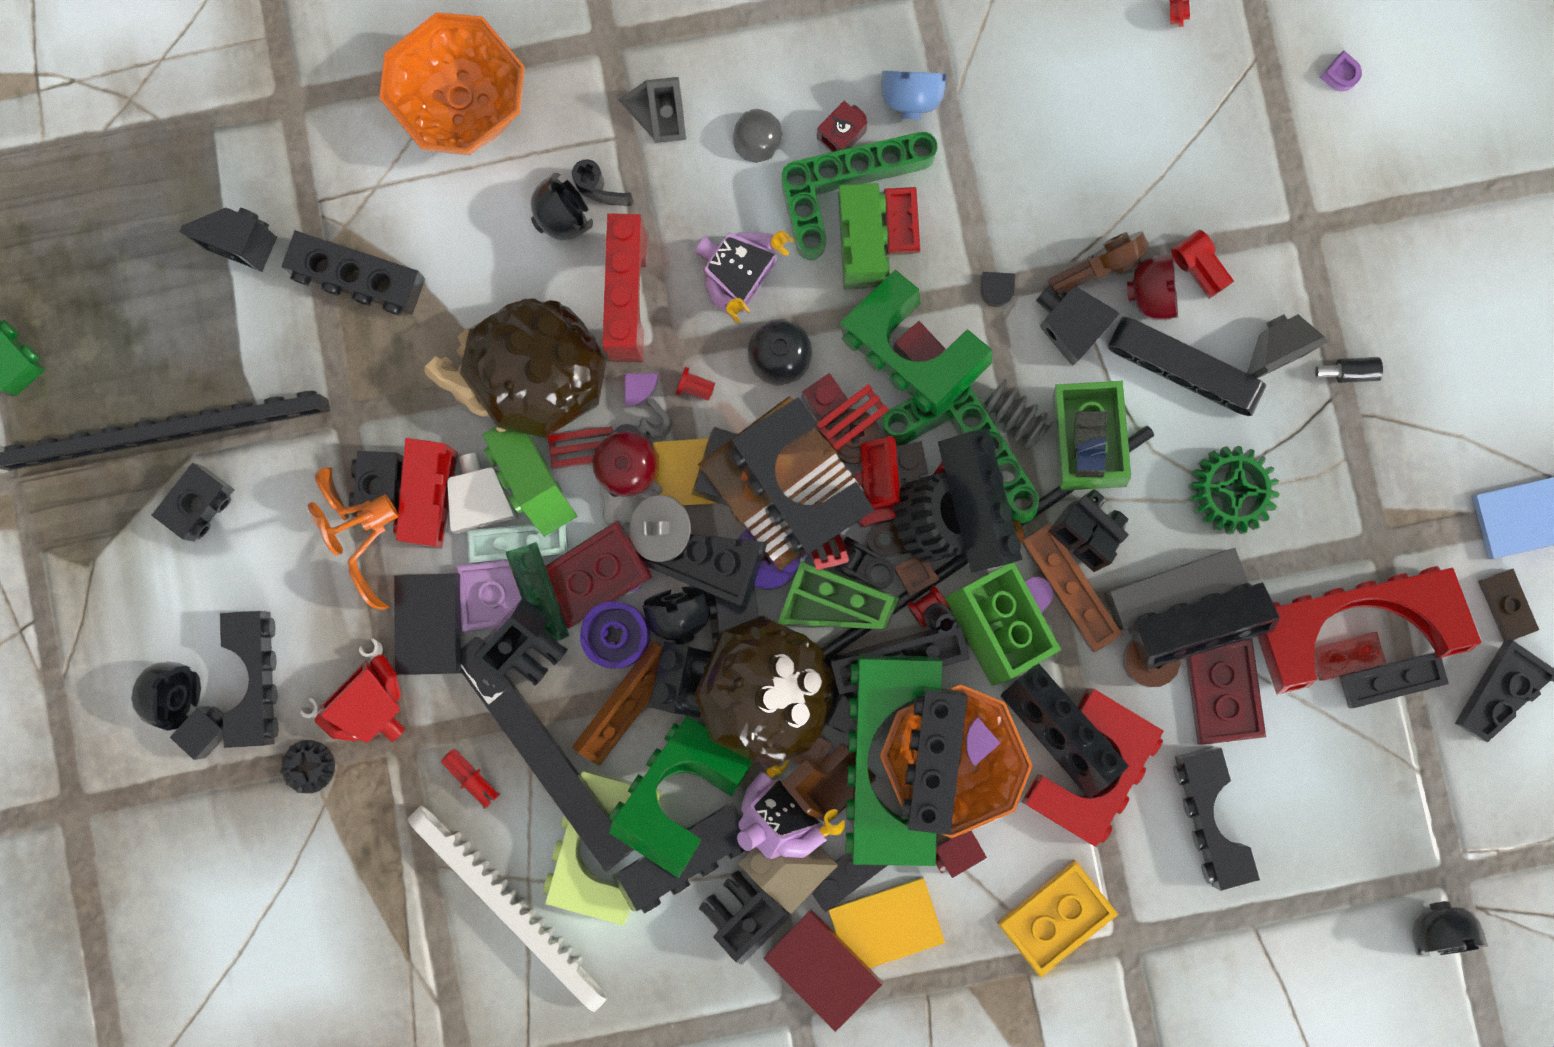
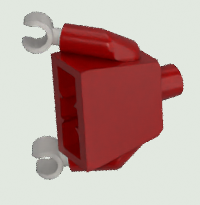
M370 638L375 645L372 653L368 654L364 647H359L360 654L370 659V663L365 660L325 702L319 698H308L314 704L313 712L307 708H301L300 710L303 717L315 718V723L332 739L352 742L361 740L368 743L380 732L388 740L394 742L405 730V727L394 718L401 709L399 699L402 693L397 674L386 656L382 654V644L373 638Z

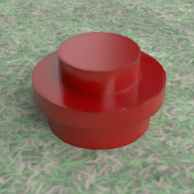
M1169 0L1170 25L1178 24L1179 27H1184L1183 20L1190 19L1189 0Z

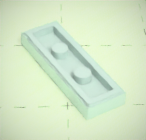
M534 524L466 530L470 564L518 558L559 556L568 552L566 524L543 537Z

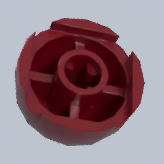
M1159 254L1148 257L1139 263L1135 269L1133 281L1127 282L1129 302L1135 301L1138 311L1143 316L1152 320L1178 318L1172 254Z
M617 431L605 437L596 447L592 459L593 473L598 483L609 493L621 497L637 496L648 490L658 475L659 455L653 443L644 435L632 431Z

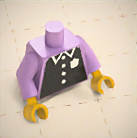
M779 231L775 234L739 232L734 235L728 233L720 245L706 236L703 237L695 253L709 261L703 271L706 278L705 287L713 305L729 314L735 323H740L741 320L737 316L738 312H744V310L747 313L750 312V309L747 307L777 263V253L774 251L779 252L782 256H788L789 251L783 245L786 242L794 243V239L785 231Z
M789 760L785 761L782 766L767 768L765 772L761 771L746 789L740 808L743 816L738 823L741 829L737 836L739 845L746 851L757 847L769 859L778 856L806 857L827 841V835H839L845 829V820H842L838 825L830 824L838 816V810L832 809L825 814V824L820 828L822 823L817 818L804 812L783 786L781 779L778 778L775 781L772 779L775 775H781L786 772Z

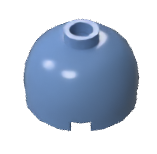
M882 71V96L890 109L902 112L901 119L921 120V113L932 112L940 105L944 98L947 74Z

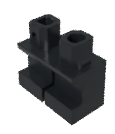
M1096 489L1091 490L1083 497L1069 504L1048 530L1069 551L1075 548L1073 554L1093 572L1112 564L1117 556L1116 549L1129 535L1125 531L1129 519L1117 510L1110 512L1108 515L1100 508L1104 504L1105 499Z

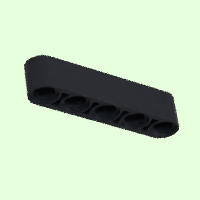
M1121 317L1107 346L1112 353L1244 416H1253L1267 386L1260 379L1129 317Z

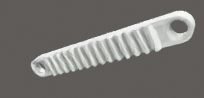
M419 806L408 817V822L412 828L589 1010L596 1012L608 997L598 983L580 966L583 958L581 956L571 957L573 948L571 946L563 948L562 943L564 939L562 937L556 939L552 937L555 930L553 927L543 928L544 918L535 920L536 910L534 908L529 910L524 908L526 904L525 898L518 901L515 899L516 889L506 890L508 881L506 879L498 881L497 876L499 872L497 870L491 872L487 870L490 863L488 860L478 861L480 852L475 851L471 853L469 851L471 843L469 841L460 842L461 832L452 834L427 808Z

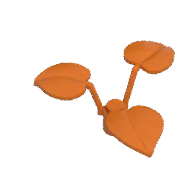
M332 467L320 469L315 473V481L327 502L335 509L338 515L343 520H347L349 513L360 512L357 513V517L331 528L319 506L311 502L307 506L312 521L317 529L320 530L324 543L334 555L343 553V548L335 534L360 522L366 531L371 528L374 530L348 559V572L363 600L373 608L385 610L390 606L383 603L368 586L357 566V559L379 534L386 531L384 525L399 517L398 512L386 494L371 502L368 500L362 504L345 508L333 483Z

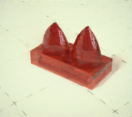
M1377 632L1362 634L1314 648V666L1319 681L1387 664Z

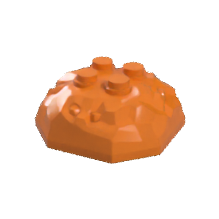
M435 12L384 53L379 99L422 151L471 155L502 134L520 114L525 67L483 16Z
M961 684L949 688L964 691L968 696L950 835L942 834L950 838L957 837L1015 812L1033 766L1006 703ZM914 703L896 711L879 754L901 807L903 797L909 798L910 785L905 784L907 763L913 764L915 750H909L911 729L918 728L919 716L914 715ZM975 717H978L1000 744L974 766L967 756L965 740L969 724Z

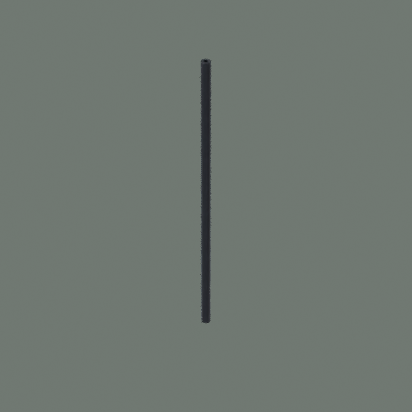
M1148 425L1128 438L1129 453L1155 436ZM1058 486L1041 497L1035 517L1075 490L1060 491ZM966 553L955 556L935 570L939 581L911 596H908L906 591L898 595L899 599L893 615L906 607V604L910 601L913 602L928 592L932 586L938 585L967 565ZM850 628L821 648L825 654V661L872 629Z

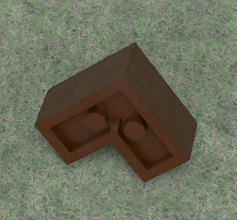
M841 743L818 766L805 760L782 784L806 814L824 821L825 814L832 809L838 810L839 815L846 808V800L853 799V786H847L848 765H854V752H848V746ZM868 767L870 784H872L876 780V775Z

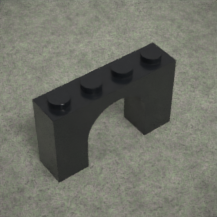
M797 397L731 439L727 446L730 451L727 454L732 464L737 469L742 468L749 478L746 480V483L752 494L756 498L761 496L767 505L765 512L770 521L775 526L780 525L787 535L784 537V541L793 554L799 553L801 558H804L874 511V508L856 482L827 501L816 505L799 504L789 499L781 491L775 476V464L778 455L784 449L811 433L817 426V423L801 399Z

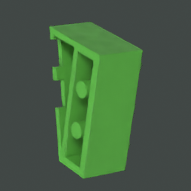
M878 183L839 185L838 205L843 289L876 288L884 281L885 277L890 275L889 257H885L884 245L888 244L887 226H882L881 214L886 212L885 194H879Z
M496 427L482 434L488 445L487 448L483 449L487 458L493 466L498 464L500 471L496 472L499 481L506 490L510 488L513 493L508 497L518 514L523 511L543 537L578 517L563 496L562 488L552 476L547 467L548 464L531 435L512 430L498 432Z
M800 561L777 623L785 625L886 629L889 626L899 597L827 569L816 570L814 564Z

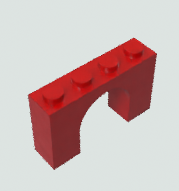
M607 213L602 347L611 362H643L644 329L640 319L641 267H646L647 233L641 214Z
M1087 688L1077 707L1101 735L1108 740L1129 767L1110 785L1091 799L1086 795H1075L1045 776L1037 774L1021 802L1094 847H1097L1099 842L1104 843L1109 837L1113 828L1110 823L1115 814H1121L1129 802L1127 794L1132 785H1138L1144 777L1146 768L1143 766L1150 755L1153 757L1159 751L1163 743V739L1160 737L1164 730L1096 689Z

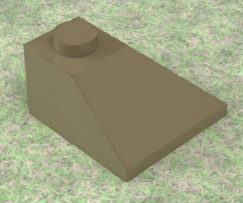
M820 846L803 858L778 856L773 859L766 858L755 847L738 863L761 889L790 914L839 866Z

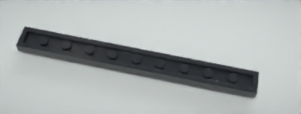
M303 391L296 394L297 398L285 400L284 397H270L264 399V404L255 406L248 402L232 405V410L220 412V409L216 408L199 411L200 416L188 418L184 414L172 415L167 417V422L157 424L151 420L139 421L134 423V428L123 430L119 426L101 429L102 434L91 436L87 432L74 433L69 435V440L59 442L54 438L41 439L36 441L37 446L26 448L22 444L3 447L4 452H0V469L11 471L330 412L329 400L321 394H317V391Z

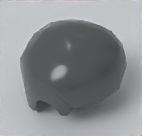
M751 109L749 112H745L735 124L733 132L735 151L744 160L755 163L771 159L779 147L781 136L783 135L780 121L771 112L762 109Z

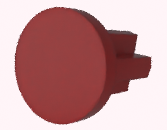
M685 366L675 394L680 396L683 391L709 401L716 383L688 373L690 368Z

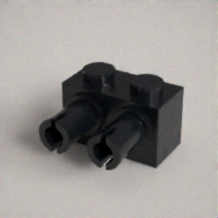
M523 597L485 638L473 659L498 679L508 669L513 667L536 686L545 676L548 668L542 666L525 652L527 648H534L554 666L562 659L568 649L545 632L546 628L544 626L549 617Z
M664 641L649 707L674 714L700 718L701 712L695 692L712 652Z
M737 870L731 876L740 887L738 888L729 878L724 882L723 886L742 904V909L733 916L717 896L713 894L706 900L714 907L715 911L705 902L700 905L699 910L718 929L713 938L736 963L742 965L790 916L763 889L757 892L741 872Z

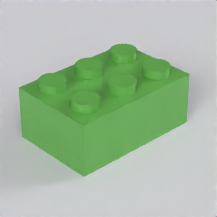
M1123 380L1055 384L1052 399L1060 491L1127 487L1131 479ZM1093 437H1106L1105 470H1077V444Z
M1015 562L1001 566L944 597L991 686L1010 680L1061 651Z

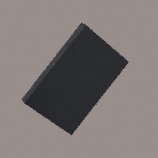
M460 574L394 576L396 674L461 673Z

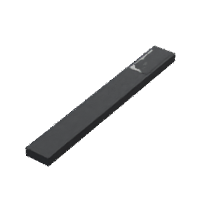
M475 636L461 648V673L604 871L611 870L633 852L634 849L609 834L612 821L609 819V813L506 672L498 679L473 659L483 643L480 637Z

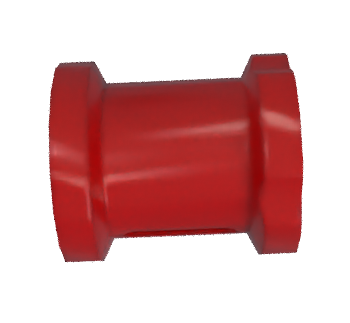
M932 586L930 592L915 603L910 601L906 604L922 628L927 626L924 621V612L931 604L941 603L950 610L947 601L935 586Z

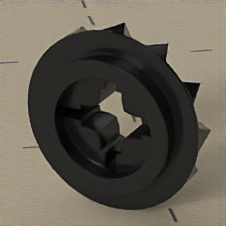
M303 740L290 746L286 754L281 758L282 769L280 773L283 775L286 785L290 786L297 793L311 794L322 790L330 783L335 772L333 754L327 746L315 740ZM305 757H307L309 763H320V766L310 770L309 777L305 771L295 770L296 767L304 763Z

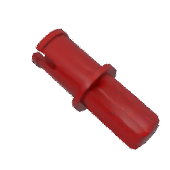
M452 749L442 758L441 764L462 784L460 788H465L482 805L483 809L491 804L482 794L483 791L492 800H495L500 795L481 776V770H476L456 749Z

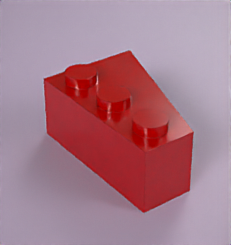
M405 438L402 478L399 490V517L394 520L393 533L396 534L397 541L442 549L449 512L447 480L455 476L459 453L447 444Z

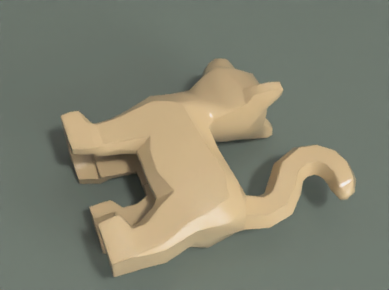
M468 327L458 336L461 346L456 350V353L462 360L469 331ZM435 356L425 366V375L439 387L450 391L457 402L467 406L471 412L479 416H489L461 376V366L456 370L452 367V361L446 356L442 360ZM496 426V430L498 432H505L508 430Z

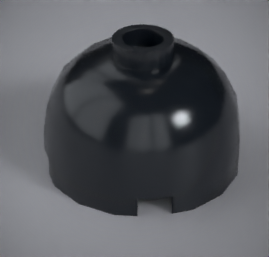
M553 173L544 179L532 194L531 211L533 216L531 221L537 231L542 234L545 232L550 237L560 241L574 239L590 230L593 226L592 218L588 221L586 220L583 212H587L589 209L572 183L568 180L562 183L557 179L561 174Z
M786 319L770 320L760 325L751 336L748 345V359L754 374L764 382L775 386L799 380L809 369L812 359V345L805 330L795 322Z
M694 586L682 587L683 592L671 594V590H667L649 597L643 602L644 605H642L649 628L656 636L666 640H674L675 644L693 641L694 634L700 632L709 620L710 606L706 591Z
M167 661L149 666L143 670L133 686L131 696L133 709L140 719L149 725L166 731L178 729L189 717L186 714L189 712L191 704L197 707L200 700L201 683L197 672L191 671V667L177 662Z
M1450 901L1429 904L1431 911L1421 914L1414 923L1412 931L1413 942L1418 957L1430 956L1429 952L1438 951V953H1441L1440 955H1449L1478 950V946L1488 947L1479 920L1472 912L1465 908L1452 907Z

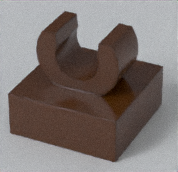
M911 557L894 566L895 572L908 596L939 581L930 562H921L919 558Z

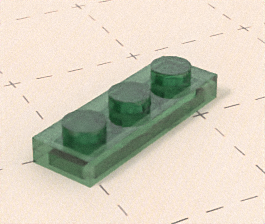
M537 542L506 551L505 553L521 599L524 597L549 617L544 626L546 628L545 632L556 641L570 636Z

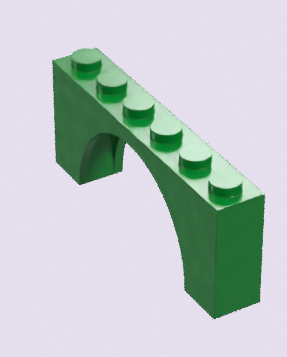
M857 655V664H851L850 684H856V698H850L849 718H855V732L849 731L848 752H854V765H848L847 786H853V799L846 800V820H852V832L845 834V853L851 854L853 865L936 866L937 833L908 830L906 819H902L900 815L890 810L878 798L869 780L868 753L876 731L891 713L904 704L915 700L916 694L922 695L923 686L941 688L942 661L939 657Z

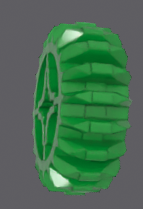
M1228 446L1220 449V454L1214 450L1208 453L1209 460L1203 458L1198 462L1202 470L1195 469L1191 473L1198 482L1188 484V488L1197 490V494L1190 496L1189 501L1199 502L1200 506L1196 507L1193 511L1195 514L1205 512L1206 515L1202 519L1203 524H1208L1214 520V531H1220L1224 527L1226 534L1231 535L1234 534L1236 529L1239 534L1247 533L1248 527L1252 530L1258 529L1260 527L1259 520L1266 522L1270 519L1267 511H1273L1277 507L1270 499L1278 498L1280 493L1271 489V486L1279 483L1278 479L1270 480L1268 474L1274 471V467L1270 466L1265 469L1262 467L1266 457L1261 456L1253 460L1255 450L1249 449L1243 455L1241 446L1234 447L1232 452ZM1230 465V470L1226 473L1223 482L1211 483L1214 473L1220 466ZM1245 470L1251 475L1255 485L1250 484L1246 480ZM1233 485L1234 489L1244 493L1235 495L1233 491L1225 488ZM1211 495L1221 499L1223 510L1226 513L1216 506ZM1256 498L1252 509L1244 516L1238 517V509L1242 508L1243 500Z

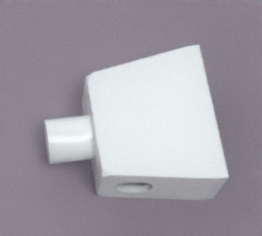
M478 453L460 456L459 461L462 474L450 477L447 480L451 531L461 534L465 533L466 530L480 529L518 519L517 512L508 498L509 494L496 475L498 470L494 467L482 469Z

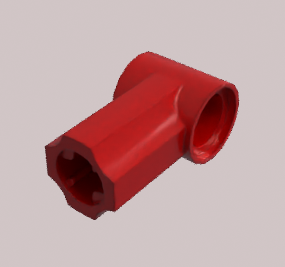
M1197 230L1172 247L1171 254L1176 264L1183 271L1190 272L1208 299L1232 284L1234 280L1216 257L1215 246L1210 237L1204 231Z

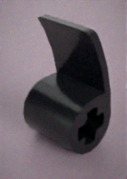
M584 159L574 165L572 178L578 192L583 196L609 205H632L633 198L631 193L603 191L604 178L596 162ZM593 174V181L588 179L586 183L583 182L582 178L584 176L589 178V175Z

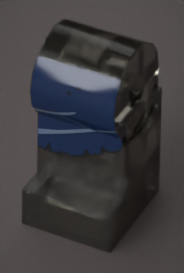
M1076 412L1073 439L1075 477H1104L1108 412Z

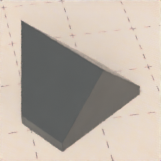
M679 77L646 80L618 99L654 139V143L686 140Z

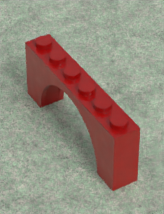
M1439 566L1424 569L1419 572L1420 575L1408 577L1407 573L1388 578V582L1376 584L1374 580L1358 584L1354 590L1344 591L1343 588H1335L1325 592L1322 597L1312 599L1311 595H1304L1293 599L1291 604L1280 606L1279 602H1273L1280 617L1275 631L1257 637L1276 695L1309 688L1318 680L1314 666V648L1318 633L1328 618L1351 608H1379L1403 617L1426 637L1438 659L1473 650L1482 642L1454 568L1440 570Z

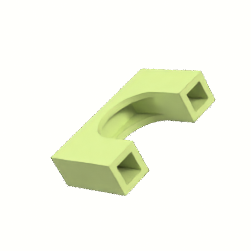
M587 769L582 771V778L609 815L619 801L625 804L631 796L628 792L632 784L631 781ZM660 789L656 790L658 803L663 791ZM564 815L561 827L565 828L566 831L563 842L557 841L554 848L552 860L557 861L554 874L548 873L544 884L543 893L548 894L545 904L624 926L630 911L629 905L614 881L600 878L586 867L580 854L581 838Z

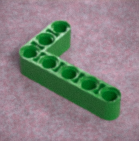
M917 132L788 163L782 171V191L799 255L807 260H815L825 250L826 233L817 194L839 190V185L865 184L929 168L934 161L938 149L935 137L928 132ZM924 146L929 150L930 154L919 156L915 153L914 148ZM886 153H892L897 156L898 161L894 164H889L883 160L882 156ZM860 160L867 165V168L863 171H857L850 164ZM823 168H831L835 171L836 175L832 178H824L820 175L819 171ZM792 175H799L805 181L799 186H794L788 182V178ZM805 205L812 210V213L807 217H801L796 214L795 209ZM808 236H814L819 240L820 244L815 248H808L802 241Z
M971 386L962 393V398L954 400L938 417L934 414L929 416L921 415L918 412L919 408L912 399L913 397L891 408L884 415V436L893 437L896 440V446L907 444L948 420L951 421L959 435L989 429L991 438L997 448L995 455L1000 472L1008 471L1015 477L1012 481L1003 483L1007 502L1012 510V519L1018 523H1026L1035 517L1039 504L1038 493ZM974 417L980 421V424L975 427H969L963 421L966 418ZM895 422H902L906 425V428L903 431L895 432L890 429V426ZM1024 498L1029 500L1032 506L1029 509L1021 510L1015 506L1014 502L1017 499Z

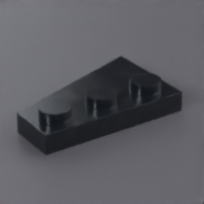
M1505 639L1455 724L1477 739L1488 743L1516 717V712L1528 701L1533 702L1541 695L1540 690L1550 681L1554 682V668L1514 640Z

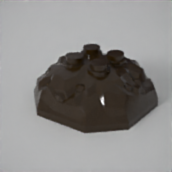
M535 298L507 304L498 312L469 328L460 374L497 427L545 438L599 405L606 359L595 337L589 333L582 320L569 307L555 300L541 302Z
M759 616L719 633L695 692V697L710 741L764 768H771L812 748L825 727V719L832 706L835 677L832 668L825 663L824 652L806 635L781 625L766 616Z

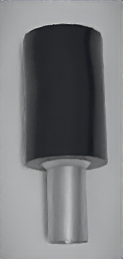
M1380 357L1338 359L1336 365L1315 367L1316 377H1336L1339 383L1380 381L1383 375V363Z

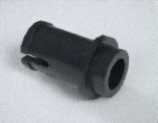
M934 603L927 607L924 612V621L928 627L936 629L942 635H949L955 631L957 621L953 620L955 617L950 614L945 605Z

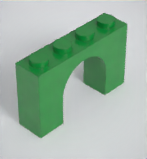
M895 269L840 322L843 334L842 340L851 350L856 351L858 349L866 356L865 360L874 370L884 371L889 376L891 384L901 392L906 390L912 395V399L919 409L926 413L930 411L938 417L992 364V349L967 329L941 355L934 359L915 362L904 359L896 354L889 345L890 337L895 328L921 302L919 288Z
M688 716L684 718L680 725L677 723L672 725L664 739L668 742L662 751L657 748L646 764L649 770L645 776L637 775L628 789L631 796L625 804L619 801L609 816V819L612 821L609 834L677 878H679L697 851L701 839L665 815L657 800V787L662 781L672 775L688 773L703 778L732 797L753 763L710 741L706 727Z

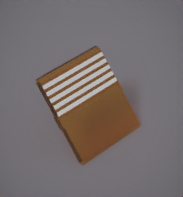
M788 396L739 434L793 401V398ZM816 428L778 455L775 464V476L778 486L794 502L803 505L820 504L854 482L858 484L864 493L862 487L838 458V454L833 449V446L821 436ZM729 440L697 465L729 506L730 512L734 515L736 521L746 528L755 541L768 542L764 553L780 571L800 555L799 553L793 554L784 541V537L787 535L780 525L775 526L765 512L767 505L761 496L756 498L750 491L746 480L749 478L743 469H737L730 461L727 454L730 451L727 447L731 441Z

